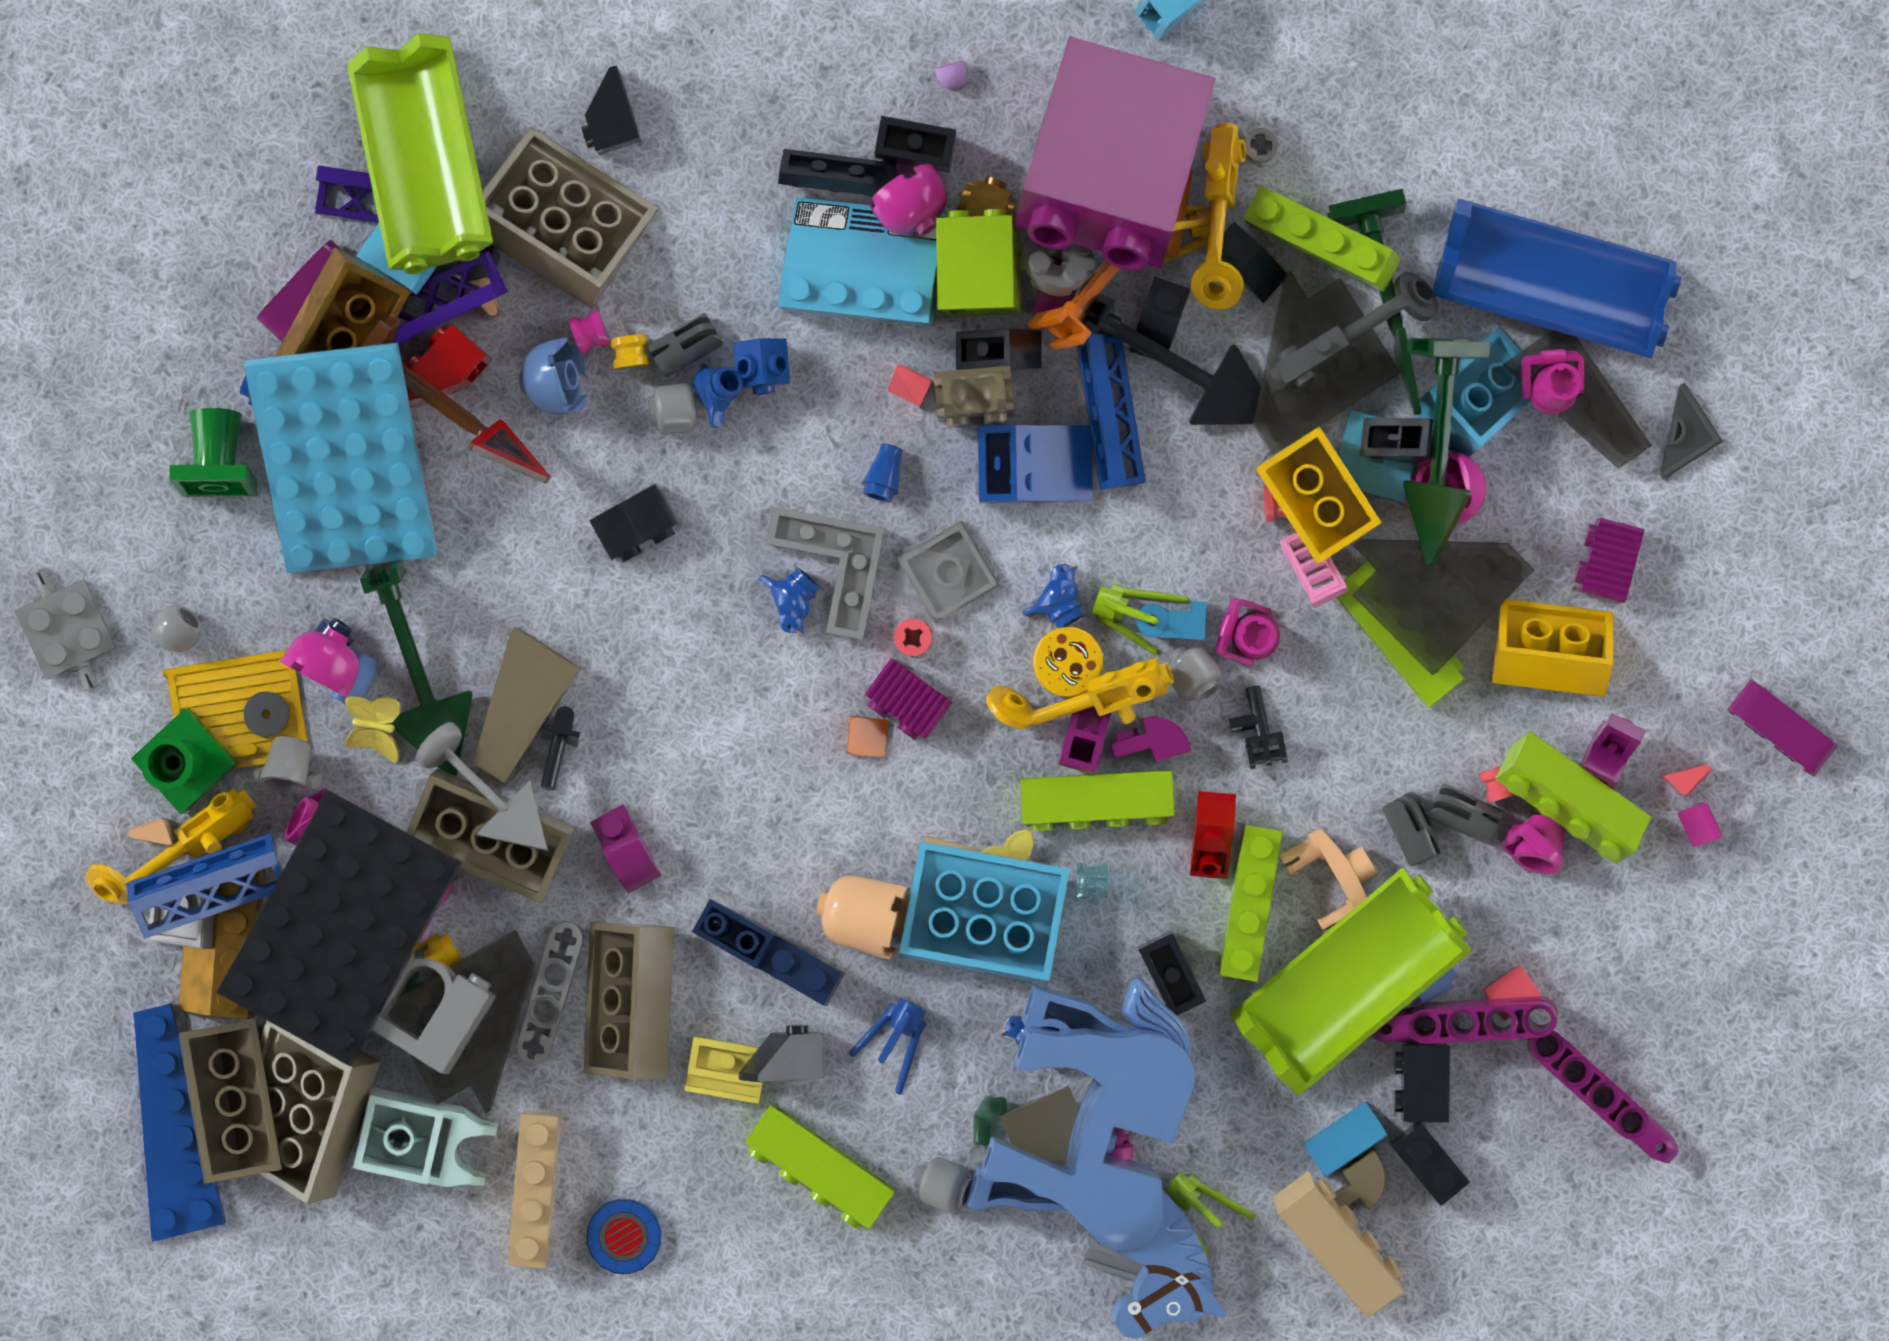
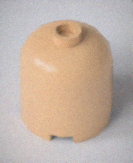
M846 875L838 878L832 884L828 893L821 892L817 903L816 914L822 915L821 925L824 935L829 941L837 945L892 960L897 948L890 945L894 933L902 935L909 899L904 897L908 895L910 887L855 875Z

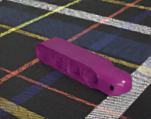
M1542 996L1428 1002L1423 1005L1419 1004L1416 1007L1403 1008L1386 1023L1392 1028L1390 1033H1384L1382 1026L1371 1036L1380 1042L1417 1041L1423 1044L1541 1038L1548 1036L1555 1029L1558 1009L1551 999ZM1535 1009H1543L1549 1013L1551 1020L1547 1024L1538 1025L1531 1020L1530 1013ZM1505 1011L1511 1016L1513 1022L1509 1026L1500 1027L1493 1022L1491 1016L1495 1012ZM1466 1013L1472 1017L1474 1025L1468 1029H1461L1455 1024L1454 1016ZM1422 1015L1430 1016L1435 1021L1436 1028L1431 1031H1423L1417 1026L1416 1018Z
M1553 1030L1549 1034L1555 1040V1048L1548 1055H1540L1537 1052L1536 1043L1539 1038H1528L1527 1047L1532 1057L1618 1134L1632 1140L1652 1159L1669 1164L1679 1152L1678 1144L1672 1135L1559 1033ZM1577 1060L1583 1064V1074L1577 1080H1568L1564 1073L1565 1067L1569 1062ZM1608 1086L1612 1093L1611 1100L1606 1105H1596L1593 1101L1594 1091L1598 1087ZM1627 1112H1637L1640 1117L1638 1127L1633 1131H1625L1621 1125L1623 1116ZM1662 1143L1661 1150L1656 1151V1146Z

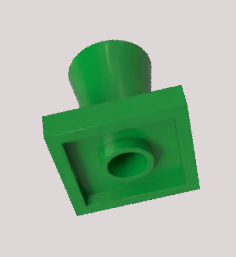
M201 408L190 411L193 465H170L169 480L182 497L257 496V480L247 465H235L242 413L223 408Z
M189 707L184 708L131 758L142 771L146 781L157 788L180 815L185 814L239 764ZM176 757L180 760L179 768L176 765Z

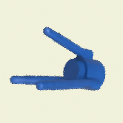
M900 997L896 1005L893 1003L889 1004L885 1013L850 1050L849 1055L855 1057L892 1018L889 1026L894 1028V1031L878 1058V1062L883 1064L892 1052L901 1034L909 1036L913 1030L895 1089L897 1094H901L907 1081L920 1035L927 1024L922 1021L926 1012Z

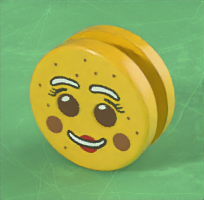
M1061 627L1049 632L1040 640L1034 652L1033 667L1038 681L1045 689L1058 696L1074 697L1087 692L1088 680L1101 676L1104 660L1102 650L1092 635L1076 627Z

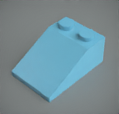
M1500 327L1482 341L1491 342L1489 358L1461 360L1459 362L1458 376L1454 378L1448 450L1462 453L1469 457L1530 402L1529 399H1523L1521 393V362L1525 354ZM1534 365L1531 366V376L1538 370ZM1437 383L1419 399L1422 414H1418L1419 418L1435 419Z

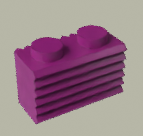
M1597 518L1595 525L1588 524L1583 541V546L1589 547L1585 562L1579 560L1574 576V583L1580 584L1578 592L1619 603H1626L1645 529L1604 518Z
M890 658L864 694L870 698V701L867 703L869 708L883 718L888 713L892 714L901 721L897 728L915 741L919 735L927 739L953 703L893 658Z

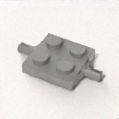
M46 568L39 570L45 585L38 572L31 574L41 595L32 603L14 612L46 680L64 672L77 671L85 691L92 689L86 675H88L94 688L99 686L100 683L90 664L99 656L116 649V646L85 580H80L67 587L55 588Z

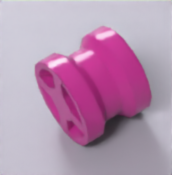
M598 309L590 311L588 317L582 319L573 317L569 319L572 333L581 355L588 353L591 347L596 345L602 347L610 345Z

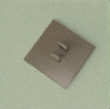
M1069 1086L999 1116L1012 1145L1057 1165L1067 1164L1070 1138L1079 1111Z

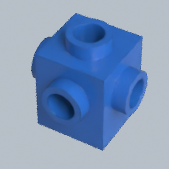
M758 338L733 343L735 370L739 372L743 380L742 388H752L753 395L776 393L775 386L790 384L787 338Z

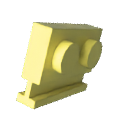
M694 1036L684 1091L759 1104L763 1082L739 1080V1071L759 1047Z

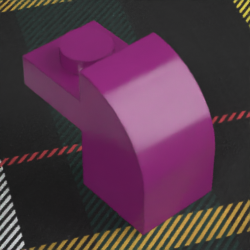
M1612 713L1607 721L1603 720L1599 725L1579 766L1614 789L1620 780L1627 760L1642 742L1646 730L1634 725L1632 721Z

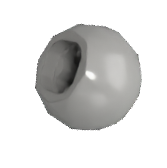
M173 605L166 607L158 613L153 625L156 641L159 646L169 652L189 650L195 646L201 633L200 621L185 606Z

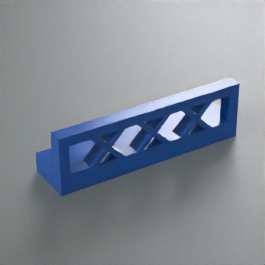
M1102 334L1089 336L1082 345H1077L1076 347L1100 490L1146 483L1123 342L1114 336L1112 338ZM1112 343L1115 359L1108 368L1104 344ZM1115 369H1117L1118 377L1113 373ZM1110 380L1120 387L1121 397L1115 405ZM1122 405L1124 414L1121 411H1119ZM1116 417L1126 424L1127 434L1121 443ZM1128 443H1129L1130 451L1125 448ZM1122 455L1132 461L1134 477L1126 478Z
M269 833L126 883L128 903L143 938L145 939L269 896L277 880L260 884L252 881V878L256 871L272 866L277 880L279 879L283 869L278 859L277 847L273 836ZM228 881L241 885L237 893L229 897L215 893L220 884ZM190 894L204 898L200 907L192 910L179 906L184 896ZM156 906L168 911L163 920L151 924L147 923L143 914L144 910Z

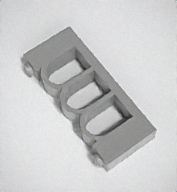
M413 953L372 1030L441 1074H449L495 1000L496 995L488 991L491 984L476 974L471 973L469 978L463 975H457L456 977L454 971L446 964L428 958L415 959ZM423 968H433L442 976L445 983V993L420 1037H417L387 1018L410 978Z

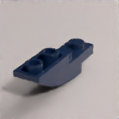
M709 899L692 930L694 934L752 967L764 971L823 1006H828L845 975L843 971L816 957L817 955L712 899Z

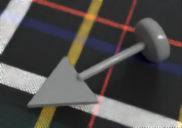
M452 722L445 723L426 738L416 754V761L421 766L431 769L448 760L499 810L476 834L477 836L548 851L530 780L505 803L454 754L462 738L461 730L456 724Z

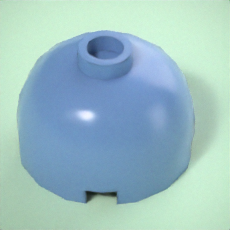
M567 337L552 339L534 347L527 355L522 372L519 375L520 388L524 394H527L528 399L537 409L553 415L578 412L583 410L587 402L588 394L581 396L578 373L586 377L584 358L576 344L569 345L567 343L569 340Z

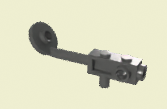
M1411 272L1402 273L1394 281V292L1396 295L1394 298L1342 330L1337 325L1302 348L1295 344L1285 349L1277 356L1280 361L1274 364V368L1269 370L1270 375L1280 390L1285 387L1289 388L1294 384L1297 389L1302 388L1316 379L1315 371L1351 349L1350 342L1403 309L1419 321L1430 320L1438 311L1437 300L1432 295V288L1416 274Z

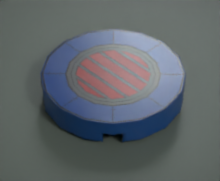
M618 1198L605 1203L593 1214L587 1226L586 1243L592 1258L600 1267L615 1274H631L643 1270L655 1259L661 1246L662 1229L657 1216L646 1204L634 1199Z

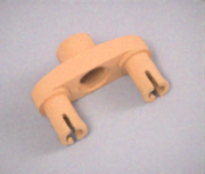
M1320 827L1308 834L1309 839L1279 855L1284 864L1299 857L1297 860L1286 865L1291 876L1319 858L1322 861L1326 859L1348 899L1345 900L1346 905L1317 920L1323 930L1339 922L1367 898L1362 884L1376 877L1378 873L1362 845L1344 855Z

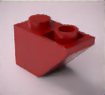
M1198 791L1190 876L1228 879L1235 829L1236 794Z

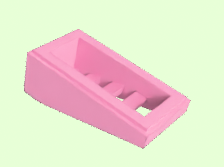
M1297 532L1280 541L1288 563L1314 608L1348 592L1347 586L1331 557L1317 565L1315 560L1311 559L1313 558ZM1330 578L1333 579V581H1331V582H1329V583H1327V584H1325V585H1323V586H1321V587H1319V588H1317V589H1315V590L1313 589L1314 586H1316V585H1318V584H1320V583H1322V582H1324V581H1326V580H1328V579H1330Z

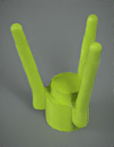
M1114 583L1112 588L1102 585L1092 609V614L1100 616L1099 623L1113 628L1153 655H1158V648L1115 620H1122L1124 614L1154 625L1159 622L1157 617L1129 607V599L1123 596L1183 604L1189 601L1188 597L1125 588Z
M1180 1172L1164 1189L1179 1207L1187 1211L1193 1206L1217 1228L1223 1226L1222 1221L1198 1200L1201 1195L1198 1191L1250 1220L1255 1219L1253 1212L1201 1183L1193 1174L1187 1177ZM1198 1236V1239L1203 1247L1206 1257H1208L1209 1251L1203 1244V1241Z

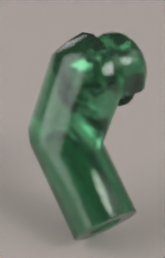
M993 1094L985 1096L976 1109L973 1119V1144L989 1145L992 1136L993 1116H1001L1007 1113V1099L1005 1097H994Z

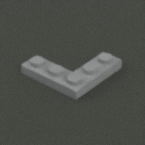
M773 507L766 544L840 558L826 633L864 640L885 528Z

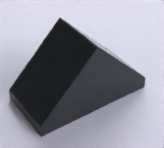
M1364 418L1360 456L1417 464L1430 458L1434 420L1430 418Z

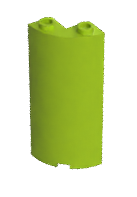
M417 33L399 50L366 46L347 63L388 269L405 270L406 274L413 275L426 271L428 267L439 266L457 260L470 261L480 256L479 251L491 245L493 239L450 37Z
M1401 868L1230 1013L1242 1035L1264 1054L1276 1076L1297 1096L1305 1092L1473 951L1464 939L1468 934L1466 928L1455 916L1449 919L1429 896L1434 891L1419 874L1413 878L1404 868Z

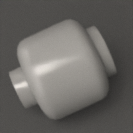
M688 383L659 386L655 389L654 396L648 397L651 427L657 426L662 434L691 432L696 428L697 418L704 417L703 404L698 395H694L693 389Z
M1184 645L1169 656L1168 659L1171 662L1169 666L1174 678V683L1171 685L1183 700H1195L1196 703L1203 702L1215 694L1221 687L1219 680L1221 679L1222 670L1205 648L1197 646L1189 649L1187 645Z
M937 1157L927 1166L922 1165L919 1168L914 1186L919 1188V1199L921 1202L951 1213L958 1207L963 1208L967 1204L966 1198L972 1179L969 1178L968 1169L963 1165Z

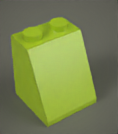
M1006 209L984 210V216L969 217V211L954 210L947 211L946 218H936L938 310L948 316L1024 314L1022 277L1018 265V254L1020 251L1018 228L1014 227L1016 218L1012 215H1007Z

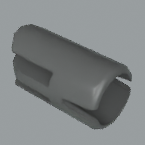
M702 313L650 343L648 350L663 376L669 377L723 346V342L717 335L714 326L710 323L707 314Z
M1443 783L1439 789L1440 795L1436 797L1433 805L1434 808L1431 809L1428 818L1485 844H1490L1499 829L1498 823L1503 819L1504 811Z
M1414 791L1408 792L1383 806L1384 815L1409 866L1419 865L1434 858L1436 854L1443 852V847L1418 795Z

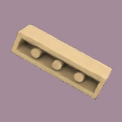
M524 1110L520 1114L508 1266L545 1269L549 1265L562 1113Z
M1307 1171L1272 1197L1277 1213L1362 1313L1369 1318L1404 1293L1399 1280L1403 1273L1390 1256L1386 1259L1378 1252L1381 1248L1369 1231L1362 1233L1356 1225L1359 1222L1347 1205L1340 1207L1335 1202L1336 1194L1327 1181L1323 1178L1317 1181L1312 1173Z

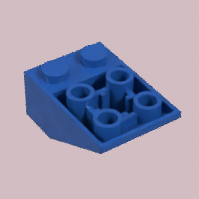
M978 425L979 504L1093 501L1092 438L1090 426Z

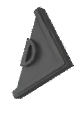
M1685 383L1678 387L1660 471L1662 480L1723 442Z

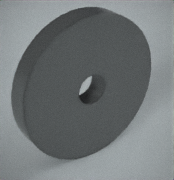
M260 692L253 695L247 701L243 715L245 724L251 732L258 736L271 737L285 729L289 721L290 711L286 701L280 695L274 692ZM264 710L271 712V716L268 719H265L262 715Z

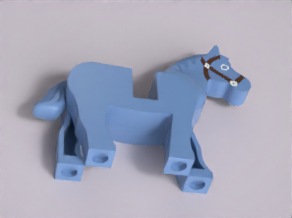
M1134 977L1130 981L1122 1006L1123 1015L1128 1022L1109 1016L1094 1006L1089 1000L1032 984L1021 1019L1025 1028L1014 1061L1016 1067L1027 1072L1047 1067H1067L1084 1072L1094 1079L1079 1107L1070 1138L1067 1164L1057 1165L991 1136L983 1165L976 1166L966 1198L969 1208L982 1211L994 1206H1012L1023 1210L1069 1211L1100 1244L1142 1264L1143 1267L1133 1283V1292L1120 1297L1111 1309V1317L1115 1325L1126 1337H1143L1156 1327L1169 1321H1189L1193 1325L1205 1313L1226 1317L1224 1308L1213 1296L1211 1270L1198 1236L1180 1207L1161 1188V1179L1152 1166L1130 1159L1123 1160L1107 1155L1112 1153L1116 1143L1117 1132L1113 1131L1114 1127L1173 1143L1195 1084V1071L1190 1059L1191 1047L1183 1024L1178 1016L1165 1006L1152 993L1144 980L1139 977ZM1040 1027H1056L1062 1031L1040 1029Z

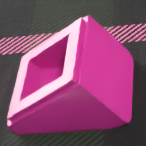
M1699 802L1678 812L1677 815L1692 846L1696 847L1721 838L1722 833L1707 803Z

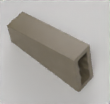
M514 627L510 633L472 762L480 767L477 774L494 785L499 780L503 783L509 782L541 732L543 724L547 723L581 670L580 667L517 627Z

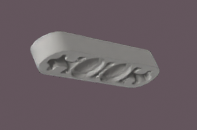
M565 921L558 923L552 928L547 940L517 1041L516 1050L518 1056L527 1064L536 1065L542 1063L549 1057L584 941L582 929L573 922ZM566 928L572 929L571 935L577 938L576 944H569L565 956H573L571 964L562 958L549 957L551 950L559 953L561 941L556 939V934L563 933ZM552 964L563 966L566 971L564 983L556 986L546 980L545 971L548 966ZM548 1000L555 1006L556 1013L551 1021L543 1022L535 1016V1006L539 1001ZM529 1023L538 1028H551L550 1036L544 1032L541 1034L539 1045L545 1047L544 1052L537 1053L534 1058L528 1056L529 1050L524 1048V1043L531 1042L536 1031L528 1030Z

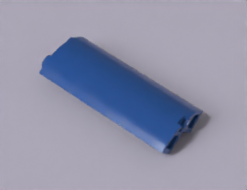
M1458 198L1444 243L1443 254L1438 265L1432 291L1433 296L1651 359L1656 346L1663 347L1669 325L1664 324V309L1669 297L1676 298L1681 283V277L1676 275L1677 261Z

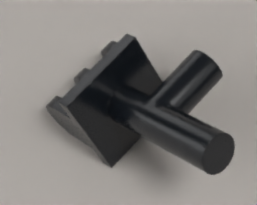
M1260 685L1246 688L1251 714L1229 718L1228 720L1231 733L1254 729L1255 737L1245 738V749L1250 770L1256 769L1255 765L1265 763L1266 767L1272 766L1271 762L1281 760L1282 763H1287L1288 759L1283 732L1270 733ZM1278 745L1279 749L1269 751L1268 746ZM1262 748L1263 752L1253 754L1252 749Z
M562 706L556 711L553 726L543 724L541 738L551 740L540 785L541 788L554 791L556 788L566 744L578 747L580 732L572 730L574 711L567 706Z

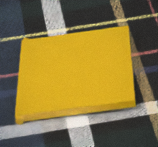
M286 650L162 670L163 677H167L173 718L184 708L189 707L239 763L234 769L265 764L273 739L276 737L288 736L307 742L297 672L280 662ZM274 692L280 695L289 707L290 717L288 724L282 732L275 736H258L251 732L245 724L244 707L247 701L257 693ZM264 710L262 715L265 719H268L271 716V712Z

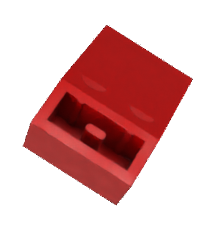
M451 324L448 329L444 326L440 327L429 339L428 344L431 347L422 357L416 354L405 366L445 395H449L468 388L493 359L464 332ZM407 388L410 409L427 403Z

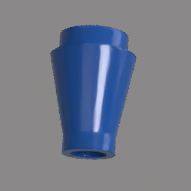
M881 444L880 450L862 482L865 486L863 491L865 496L883 502H892L893 496L898 494L900 462L903 452L901 448L891 444Z

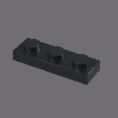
M783 149L778 184L873 197L883 186L895 178L896 163Z

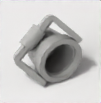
M280 736L273 739L265 766L255 770L253 782L279 793L304 794L308 789L314 790L321 786L322 772L309 770L310 744L294 737Z

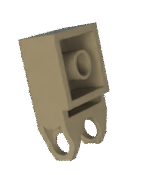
M1010 366L934 372L937 417L939 422H946L947 428L968 427L969 419L984 418L985 425L1007 423V416L1014 415Z

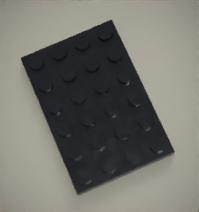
M327 790L217 993L348 1066H352L462 862L334 792Z

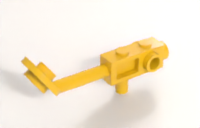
M1219 123L1216 125V128H1211L1210 141L1204 142L1203 156L1205 169L1207 170L1205 197L1211 205L1206 262L1200 264L1195 269L1190 281L1191 291L1197 301L1214 310H1225L1235 306L1241 299L1244 291V281L1239 271L1232 265L1221 261L1226 208L1235 207L1239 163L1244 162L1246 158L1245 142L1243 139L1240 140L1238 127L1232 123ZM1213 281L1219 282L1223 286H1218Z
M1156 657L1147 661L1136 662L1132 666L1114 672H1107L1102 676L1088 680L1087 693L1037 710H1033L1031 704L1021 694L1006 686L992 687L986 695V702L991 712L1000 722L1016 729H1026L1030 726L1046 723L1093 706L1099 716L1117 711L1122 723L1129 724L1136 719L1131 706L1168 694V685L1174 683V678L1168 663L1160 664Z
M234 788L228 792L219 793L213 797L208 807L174 830L179 840L173 846L165 849L131 875L125 877L119 871L106 865L92 864L85 873L86 882L99 898L111 903L128 904L126 883L164 870L187 852L195 860L205 852L212 854L220 851L222 847L219 842L230 834H237L243 831L248 825V821L255 817L251 811L257 806L245 789L238 793Z

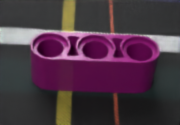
M332 239L327 241L304 264L257 316V320L281 343L333 249L337 248L345 252Z
M1751 679L1727 708L1730 714H1735L1745 721L1744 724L1761 738L1765 737L1775 745L1774 748L1792 762L1794 760L1805 768L1804 771L1813 777L1838 747L1831 739Z

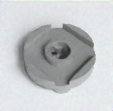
M1027 235L1018 254V265L1022 272L1024 269L1026 270L1027 274L1031 277L1030 283L1038 290L1054 296L1071 295L1073 290L1082 289L1089 281L1095 269V258L1090 248L1072 244L1066 249H1050L1037 244ZM1052 257H1057L1063 262L1061 265H1056Z

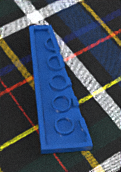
M170 1003L134 1012L150 1231L152 1242L223 1225L226 1223L217 1183L204 1184L178 1037L179 1030L173 1005Z

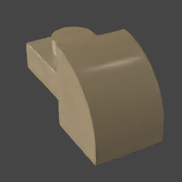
M1371 1148L1342 1168V1172L1349 1182L1335 1191L1336 1197L1334 1200L1340 1207L1347 1205L1353 1211L1357 1207L1354 1201L1360 1198L1366 1208L1370 1210L1382 1196L1385 1187V1171L1381 1159L1374 1148Z

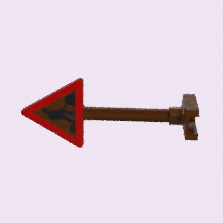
M392 313L389 314L385 322L380 320L376 324L363 347L391 344L403 321ZM402 363L406 388L465 431L477 436L467 447L470 451L545 484L549 481L551 476L503 420L499 419L490 427L484 426L473 414Z

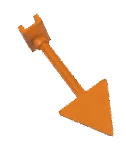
M1192 169L1189 172L1175 222L1185 221L1193 175ZM1183 230L1172 232L1166 252L1171 258L1179 255ZM1105 260L1071 302L1067 301L1062 308L1036 313L1027 325L1032 330L1046 327L1055 336L1049 344L1053 350L1082 345L1092 334L1080 322L1085 316L1084 311L1120 268L1109 264Z

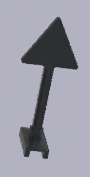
M1098 294L1090 304L1091 307L1084 317L1087 321H1080L1092 332L1091 335H1097L1100 332L1109 338L1114 336L1202 387L1204 393L1189 418L1190 425L1279 423L1278 416L1237 345L1229 346L1216 372L1211 375L1121 322L1122 318L1111 313L1116 301L1104 294Z

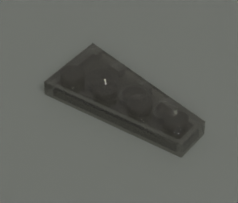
M1551 330L1502 364L1521 382V362L1525 356L1540 354V351L1564 349L1565 351H1577L1584 358V392L1577 395L1573 405L1557 415L1618 469L1652 446L1577 337ZM1575 361L1566 362V364H1569L1574 367ZM1532 365L1531 376L1543 366Z

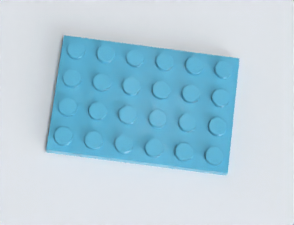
M398 343L246 360L244 368L287 573L436 557L437 545Z

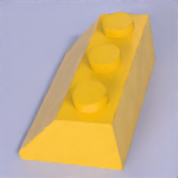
M1320 426L1255 468L1317 565L1382 523Z
M1500 598L1492 659V683L1601 697L1606 696L1613 668V612Z

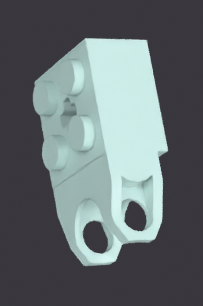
M372 1087L353 1169L426 1185L429 1183L443 1187L465 1184L484 1186L487 1174L473 1170L471 1166L465 1164L458 1156L457 1146L463 1139L468 1137L496 1136L498 1124L480 1118L466 1107ZM403 1129L406 1131L405 1134H409V1136L404 1137L403 1142H398L394 1140L396 1134H390V1132Z

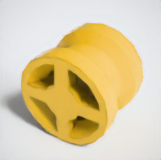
M646 334L609 339L610 347L615 350L616 358L612 362L614 370L651 365L650 357L645 354V345L648 342Z

